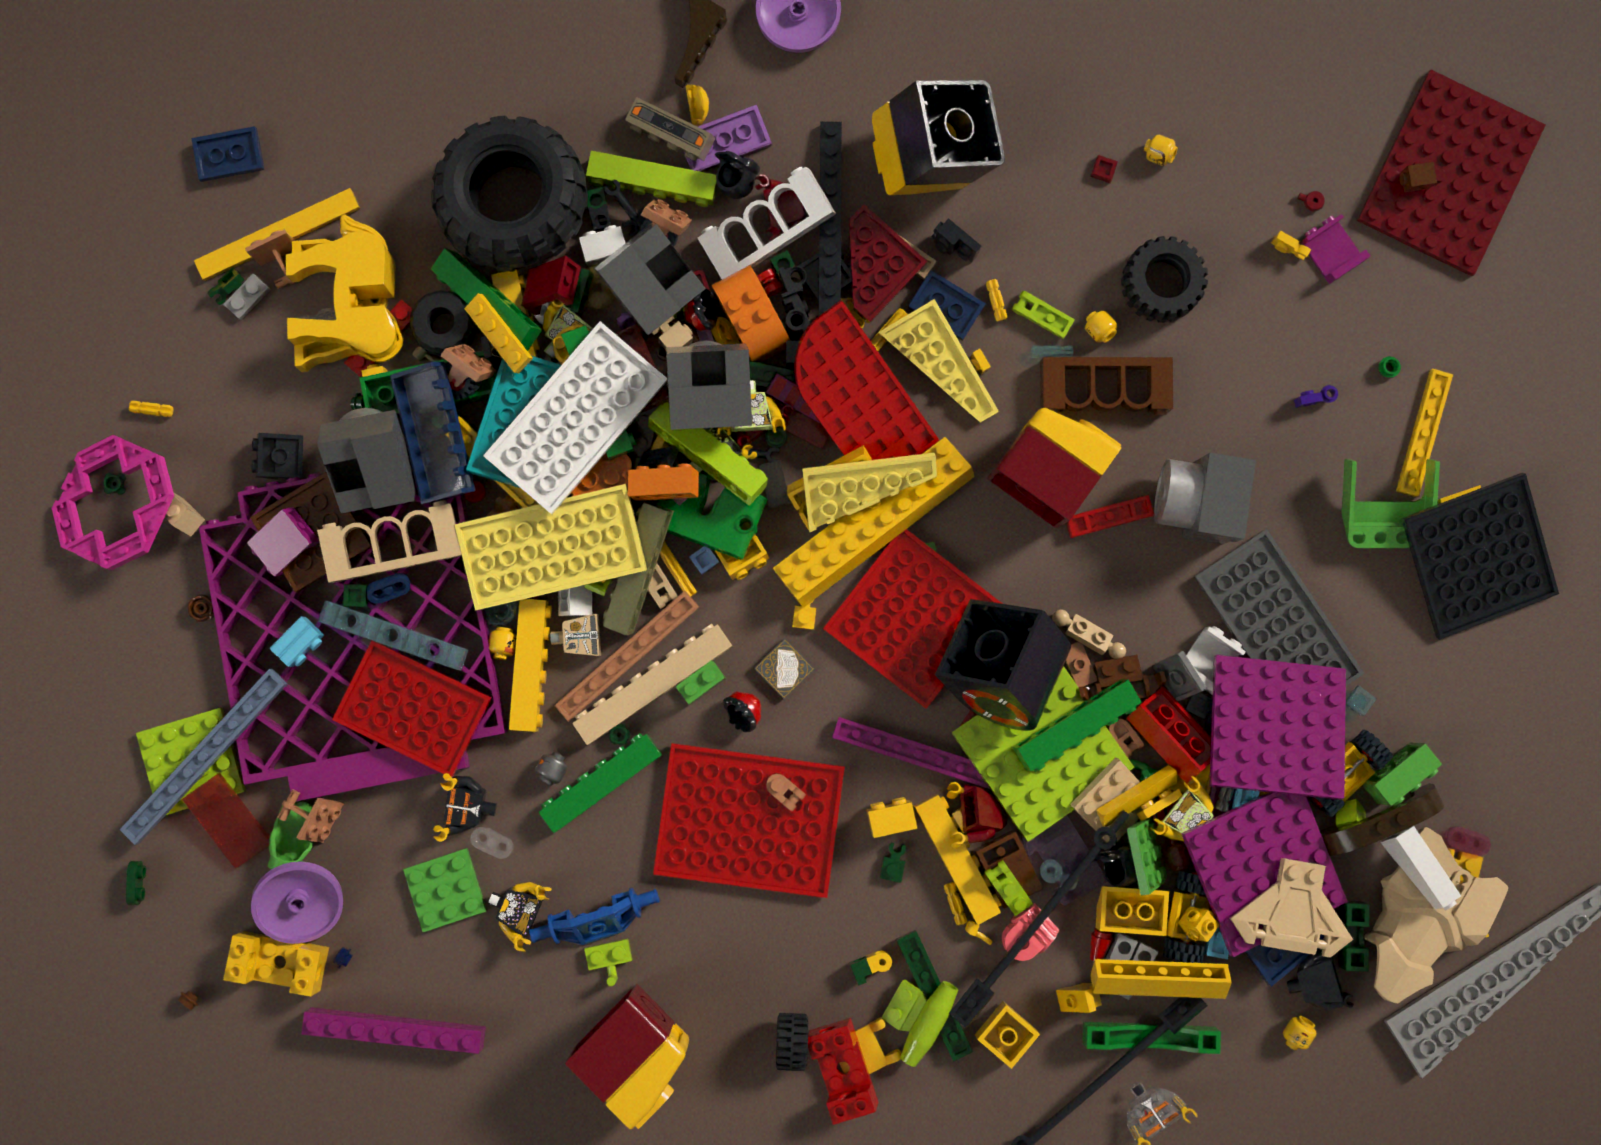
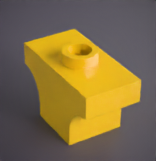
M1081 983L1056 990L1061 1012L1091 1013L1096 1011V1007L1102 1005L1100 994H1093L1092 983Z

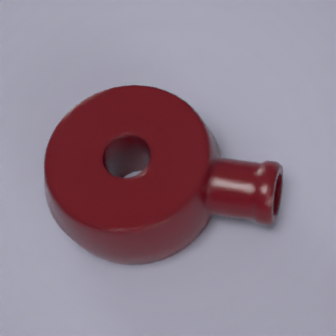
M1318 191L1310 192L1307 195L1302 193L1298 195V200L1304 201V205L1309 211H1319L1324 206L1325 198Z

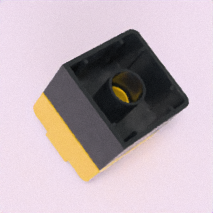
M984 80L915 81L877 109L872 115L875 141L872 144L878 174L883 176L885 190L888 195H909L963 189L999 167L1005 161L991 87Z

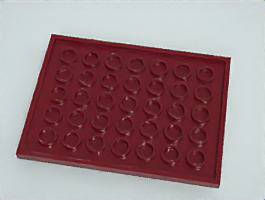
M1428 71L1357 221L1467 275L1474 276L1546 124L1438 72ZM1434 162L1437 183L1430 189L1404 193V188L1400 184L1401 171L1408 165Z

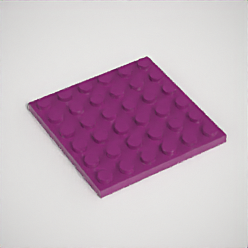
M1223 655L1214 656L1210 786L1338 800L1344 799L1346 669Z
M1268 792L1181 833L1215 920L1219 924V930L1229 955L1232 957L1261 944L1260 938H1256L1254 944L1245 943L1230 918L1277 882L1281 858L1326 866L1322 892L1333 909L1344 904V902H1348L1306 796ZM1259 924L1258 929L1262 930L1263 924Z

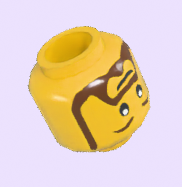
M1160 134L1155 135L1152 140L1148 139L1144 147V151L1147 152V160L1160 166H1165L1168 163L1171 164L1178 150L1173 139Z

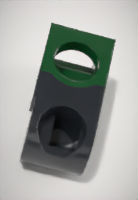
M603 187L588 190L587 205L594 231L603 230L605 227L611 226L605 191Z

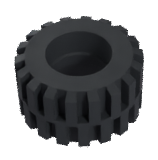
M779 1013L777 1017L775 1066L777 1070L805 1071L808 1054L807 1014Z

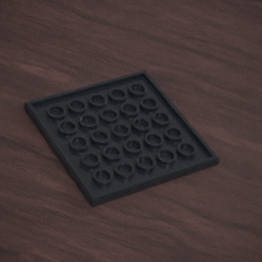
M1519 473L1401 518L1435 636L1439 640L1559 594L1526 473Z

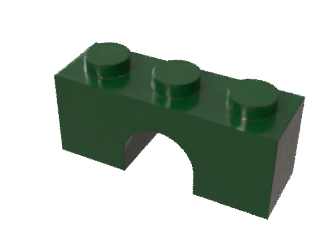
M1362 901L1344 902V904L1339 906V918L1353 940L1339 950L1338 967L1346 971L1369 972V949L1365 947L1363 939L1364 928L1369 927V904Z

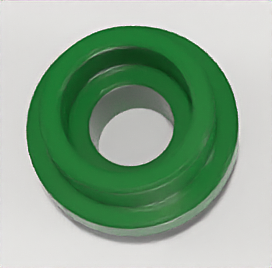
M1388 356L1380 361L1378 369L1382 376L1393 378L1399 374L1401 365L1398 359ZM1387 364L1391 365V371L1386 369Z

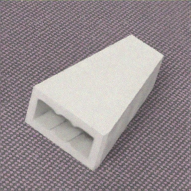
M1414 826L1381 841L1383 847L1434 909L1444 908L1447 910L1457 904L1455 900L1461 897V894Z

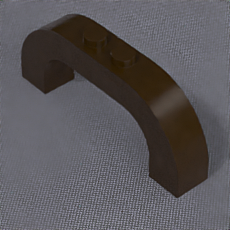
M1429 783L1419 787L1414 792H1410L1412 796L1410 799L1353 824L1342 827L1330 826L1321 830L1320 833L1329 856L1363 848L1436 815L1444 808L1436 786Z

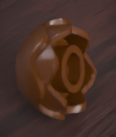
M203 594L193 597L188 605L189 616L197 622H205L211 619L214 615L212 599Z

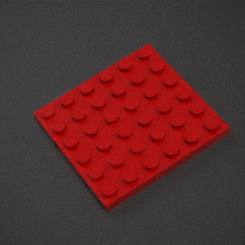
M906 529L891 540L823 630L927 709L944 687V684L935 676V673L970 599L994 603L1001 602Z

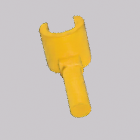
M968 920L965 927L966 932L991 945L993 941L978 931L980 924L977 925L975 922Z

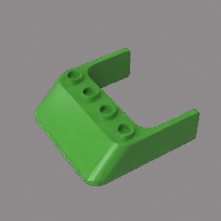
M1345 459L1342 518L1349 544L1355 548H1410L1401 518L1437 505L1440 461L1434 459L1426 460L1424 494L1417 501H1355L1357 462Z

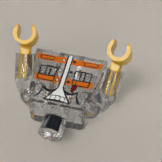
M1140 1081L1134 1083L1129 1088L1135 1098L1128 1103L1130 1109L1127 1112L1128 1129L1138 1145H1151L1148 1140L1179 1120L1182 1116L1187 1123L1191 1124L1187 1119L1188 1113H1193L1197 1117V1113L1193 1109L1187 1108V1104L1176 1093L1167 1089H1156L1154 1086H1151L1146 1090Z

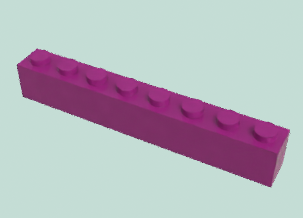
M311 1007L304 1012L301 1034L479 1054L484 1047L486 1026Z

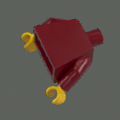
M957 782L949 784L947 789L951 791L947 793L948 798L955 799L960 794L963 832L967 833V835H963L961 832H955L950 837V839L957 838L959 842L951 845L953 848H959L967 841L968 844L986 841L994 837L996 832L1002 830L1007 825V818L1002 815L1001 804L984 787L968 785L961 787Z

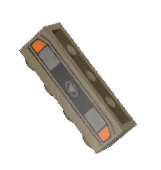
M636 97L625 119L631 125L629 129L638 134H641L643 131L649 134L648 138L656 143L663 141L667 143V148L675 152L681 150L685 152L684 156L695 162L697 159L704 162L715 140L711 133Z

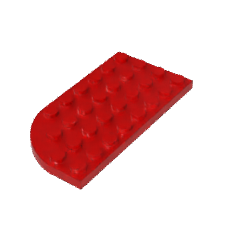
M842 300L817 317L807 327L800 339L795 355L794 371L797 388L805 403L843 455L863 445L872 460L919 455L940 441Z

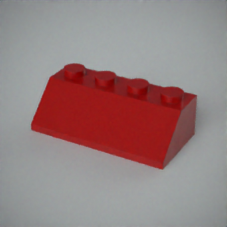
M1164 686L1140 704L1126 718L1169 766L1176 770L1179 777L1186 784L1192 780L1191 776L1196 777L1210 764L1211 737Z

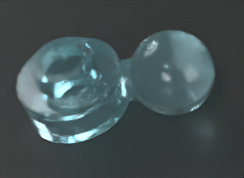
M1053 859L1044 861L1040 866L1041 877L1048 883L1059 881L1062 886L1071 874H1063L1061 865ZM1049 867L1055 868L1053 873H1047V869ZM1078 880L1069 891H1072L1077 887Z

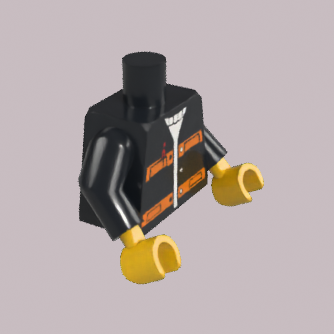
M448 773L442 776L444 780L448 781L447 783H440L442 788L448 791L443 825L446 826L443 828L436 825L433 828L435 832L441 831L440 835L433 837L434 839L442 842L447 836L474 828L480 824L483 814L495 816L497 803L485 801L486 790L472 777L454 776L452 778Z

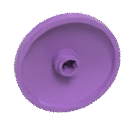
M756 0V18L761 32L769 42L785 51L802 53L815 50L824 45L833 36L839 25L841 15L840 0Z
M290 862L273 868L258 881L251 898V913L257 927L268 937L291 944L313 941L325 935L335 926L343 909L342 888L336 877L322 866L309 862Z

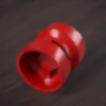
M774 268L768 269L757 276L768 297L784 289L782 282L777 279V273Z

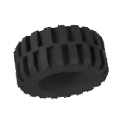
M1160 236L1156 240L1150 239L1142 246L1140 245L1127 260V264L1122 271L1124 274L1121 278V286H1124L1122 294L1124 298L1128 297L1129 299L1127 305L1130 308L1134 306L1137 309L1135 313L1138 316L1143 314L1146 316V320L1151 322L1154 319H1157L1158 323H1165L1167 320L1173 322L1187 315L1203 298L1205 294L1204 289L1208 284V280L1205 279L1208 271L1206 267L1203 268L1202 266L1205 262L1203 257L1200 256L1198 258L1196 255L1198 250L1195 247L1191 249L1187 246L1189 242L1185 240L1177 242V237L1170 236L1168 239H1165L1164 236ZM1165 262L1178 270L1182 277L1183 287L1177 296L1164 298L1150 290L1145 279V272L1152 263Z

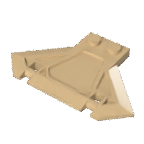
M1281 858L1277 882L1230 918L1245 943L1254 944L1256 938H1260L1261 946L1313 955L1316 954L1318 948L1322 949V956L1332 957L1350 943L1353 938L1322 892L1326 866ZM1259 924H1263L1262 930L1258 929ZM1320 934L1324 935L1323 940H1319Z

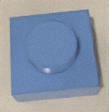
M702 547L689 556L702 575L720 563L711 549L707 547Z

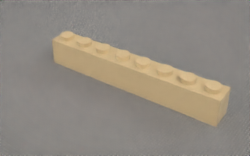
M710 624L702 630L703 635L697 639L693 636L683 643L685 645L684 648L679 651L675 648L666 654L667 659L662 663L656 661L647 667L649 671L642 676L641 673H638L629 680L631 684L625 688L621 685L611 692L612 697L607 700L602 698L594 703L593 706L595 708L590 712L584 710L575 716L577 721L572 724L585 743L590 745L613 727L621 724L688 678L709 661H713L732 648V644L719 625L713 626V624Z

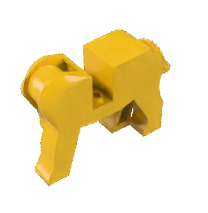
M345 214L340 218L342 238L335 241L327 239L292 241V253L286 254V276L293 283L300 282L304 278L319 272L336 273L334 280L336 320L287 318L288 340L294 345L295 367L300 372H308L319 364L332 363L352 355H359L374 362H385L392 359L403 345V335L397 321L385 305L364 307L363 302L360 301L368 300V298H371V300L395 298L396 265L394 258L388 251L387 244L379 232L366 224L353 220Z

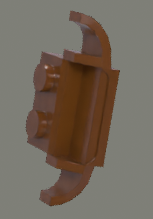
M1131 655L1120 659L1095 662L1094 668L1098 684L1092 687H1079L1081 699L1086 701L1118 680L1128 679L1140 700L1143 701L1152 696L1166 683L1164 671L1147 676V674L1142 675L1138 655Z

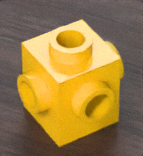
M1189 906L1178 922L1186 935L1194 941L1208 942L1219 927L1218 922L1214 919V914L1210 910Z

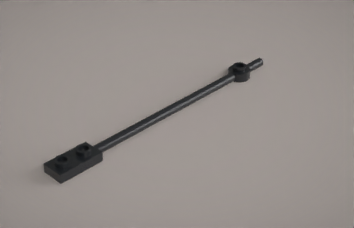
M1122 810L1109 827H1101L1095 832V845L984 982L977 978L952 1008L949 1014L965 1028L969 1027L995 995V992L990 989L1098 854L1102 850H1110L1116 845V832L1130 816L1127 812ZM1105 835L1110 836V841L1107 843L1102 842V837Z
M1179 997L1158 1015L1163 1021L1159 1026L1029 1137L1025 1135L1017 1136L1011 1145H1035L1037 1141L1163 1033L1170 1029L1173 1034H1176L1208 1005L1202 998Z

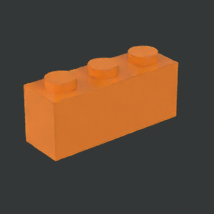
M678 464V467L672 468L669 465H658L654 469H649L647 466H637L636 470H628V496L635 501L698 497L699 471L690 464Z

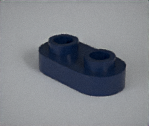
M395 573L370 583L367 587L368 600L372 603L380 604L406 594L410 590L409 577L403 573Z

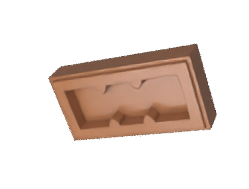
M1080 642L1071 644L1066 664L1074 682L1078 687H1084L1098 681L1083 644Z

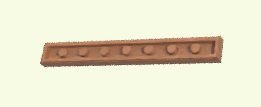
M686 591L680 594L555 704L556 709L570 722L699 608L697 603Z

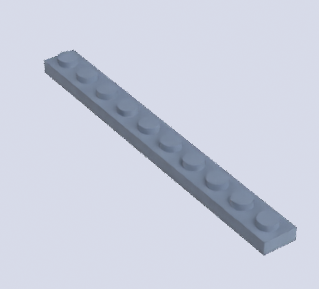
M268 669L122 826L120 831L134 845L139 844L286 687L287 683L273 669Z

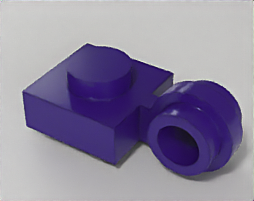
M1328 385L1323 387L1320 393H1314L1313 390L1300 393L1301 396L1294 400L1295 407L1310 406L1321 402L1331 403L1337 399L1338 391L1334 386ZM1327 391L1331 393V397L1327 396Z

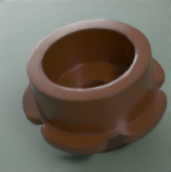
M188 990L187 993L181 992L182 995L178 1001L192 1011L195 1006L199 1005L196 1002L199 998Z

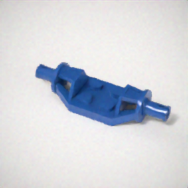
M632 887L629 888L628 892L612 895V906L600 907L591 913H582L575 918L570 910L556 915L549 914L548 924L529 929L530 938L533 943L552 937L556 944H560L561 940L584 945L622 933L636 916L637 918L641 917L642 907L660 903L658 892L654 889L637 895Z

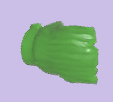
M298 801L294 804L309 813L312 809L311 805L304 801ZM292 810L286 821L276 818L270 834V858L267 866L271 870L290 862H304L302 860L312 849L313 841L296 838L306 819Z

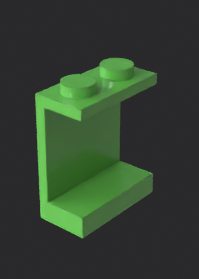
M711 660L678 684L676 688L690 705L724 681L726 677L715 662Z

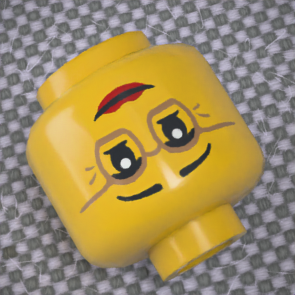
M1304 1016L1291 1018L1283 1030V1036L1287 1040L1285 1042L1286 1045L1293 1050H1298V1048L1302 1050L1308 1049L1317 1034L1314 1028L1315 1024Z

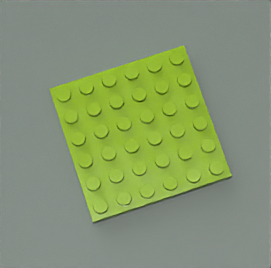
M1064 666L1034 730L1021 731L1007 728L976 715L952 732L1026 842H1029L1075 810L1070 804L1115 757L1129 771L1135 768L1106 726L1101 727L1097 735L1093 737L1087 736L1082 739V744L1076 748H1068L1063 751L1064 755L1056 760L1050 759L1044 763L1045 767L1041 770L1034 772L1024 768L1013 746L1085 702L1081 699L1079 687Z

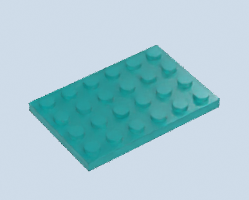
M532 356L533 359L520 373H514L502 358L466 468L467 472L520 488L483 455L562 365Z

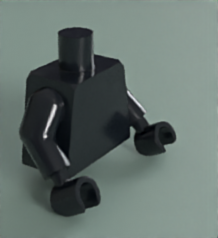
M1317 949L1315 955L1309 954L1300 963V967L1297 970L1298 979L1287 981L1290 994L1302 992L1305 1002L1311 1003L1312 1006L1325 1011L1342 1008L1343 1005L1348 1008L1354 1006V1003L1346 1002L1347 998L1353 997V995L1342 991L1333 956H1322V949Z

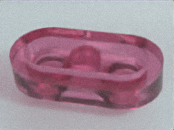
M1453 826L1445 833L1446 843L1450 847L1477 856H1483L1490 850L1491 843L1489 838L1478 832ZM1455 833L1458 834V840L1456 841L1453 839ZM1476 840H1478L1479 846L1477 848L1474 847V842Z

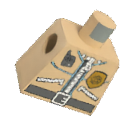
M598 614L562 622L563 631L550 633L551 645L563 644L564 653L601 656Z

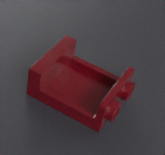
M565 255L529 269L521 306L534 315H539L542 304L556 299L566 306L573 304L581 266Z

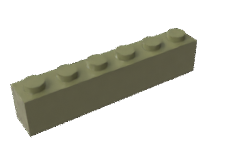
M644 502L638 508L636 525L647 570L616 577L618 581L616 587L610 593V606L603 615L605 620L604 627L624 635L634 633L674 512L673 510L652 502Z

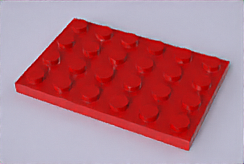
M371 640L332 720L442 774L448 773L453 777L492 697Z

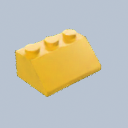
M1102 886L1097 903L1095 928L1106 932L1166 936L1169 891L1155 890L1149 895L1141 896L1140 890L1136 888Z

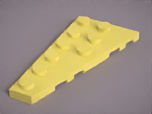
M935 299L878 332L980 423L999 412Z
M935 453L802 469L809 532L816 530L817 527L823 524L835 522V519L846 514L851 515L880 502V499L889 495L894 496L899 493L898 491L907 487H914L937 477Z

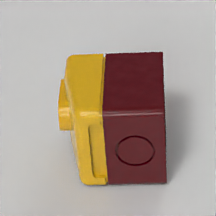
M1041 408L1026 423L987 479L1057 529L1071 520L1122 447H1120V443L1086 420L1080 419L1079 422H1076L1048 408Z
M636 984L575 1045L565 1064L603 1103L606 1101L605 1105L629 1129H633L636 1126L639 1129L674 1092V1089L668 1083L685 1058L689 1037Z

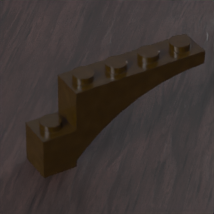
M688 0L691 20L690 34L682 63L674 76L675 83L682 88L686 82L688 84L691 82L695 74L694 69L697 65L700 66L706 56L704 54L708 47L711 48L716 40V33L719 29L722 30L727 22L726 9L711 0Z

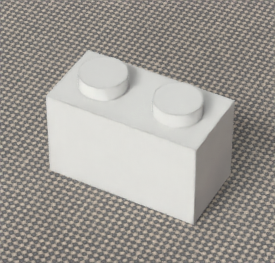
M616 225L605 227L604 231L597 233L595 231L586 232L583 234V237H579L588 267L600 264L625 244L621 226L616 227Z

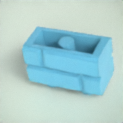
M301 616L270 647V650L288 667H294L295 665L298 667L306 660L307 657L305 655L310 649L314 651L321 645L322 641L320 639L324 634L308 618Z

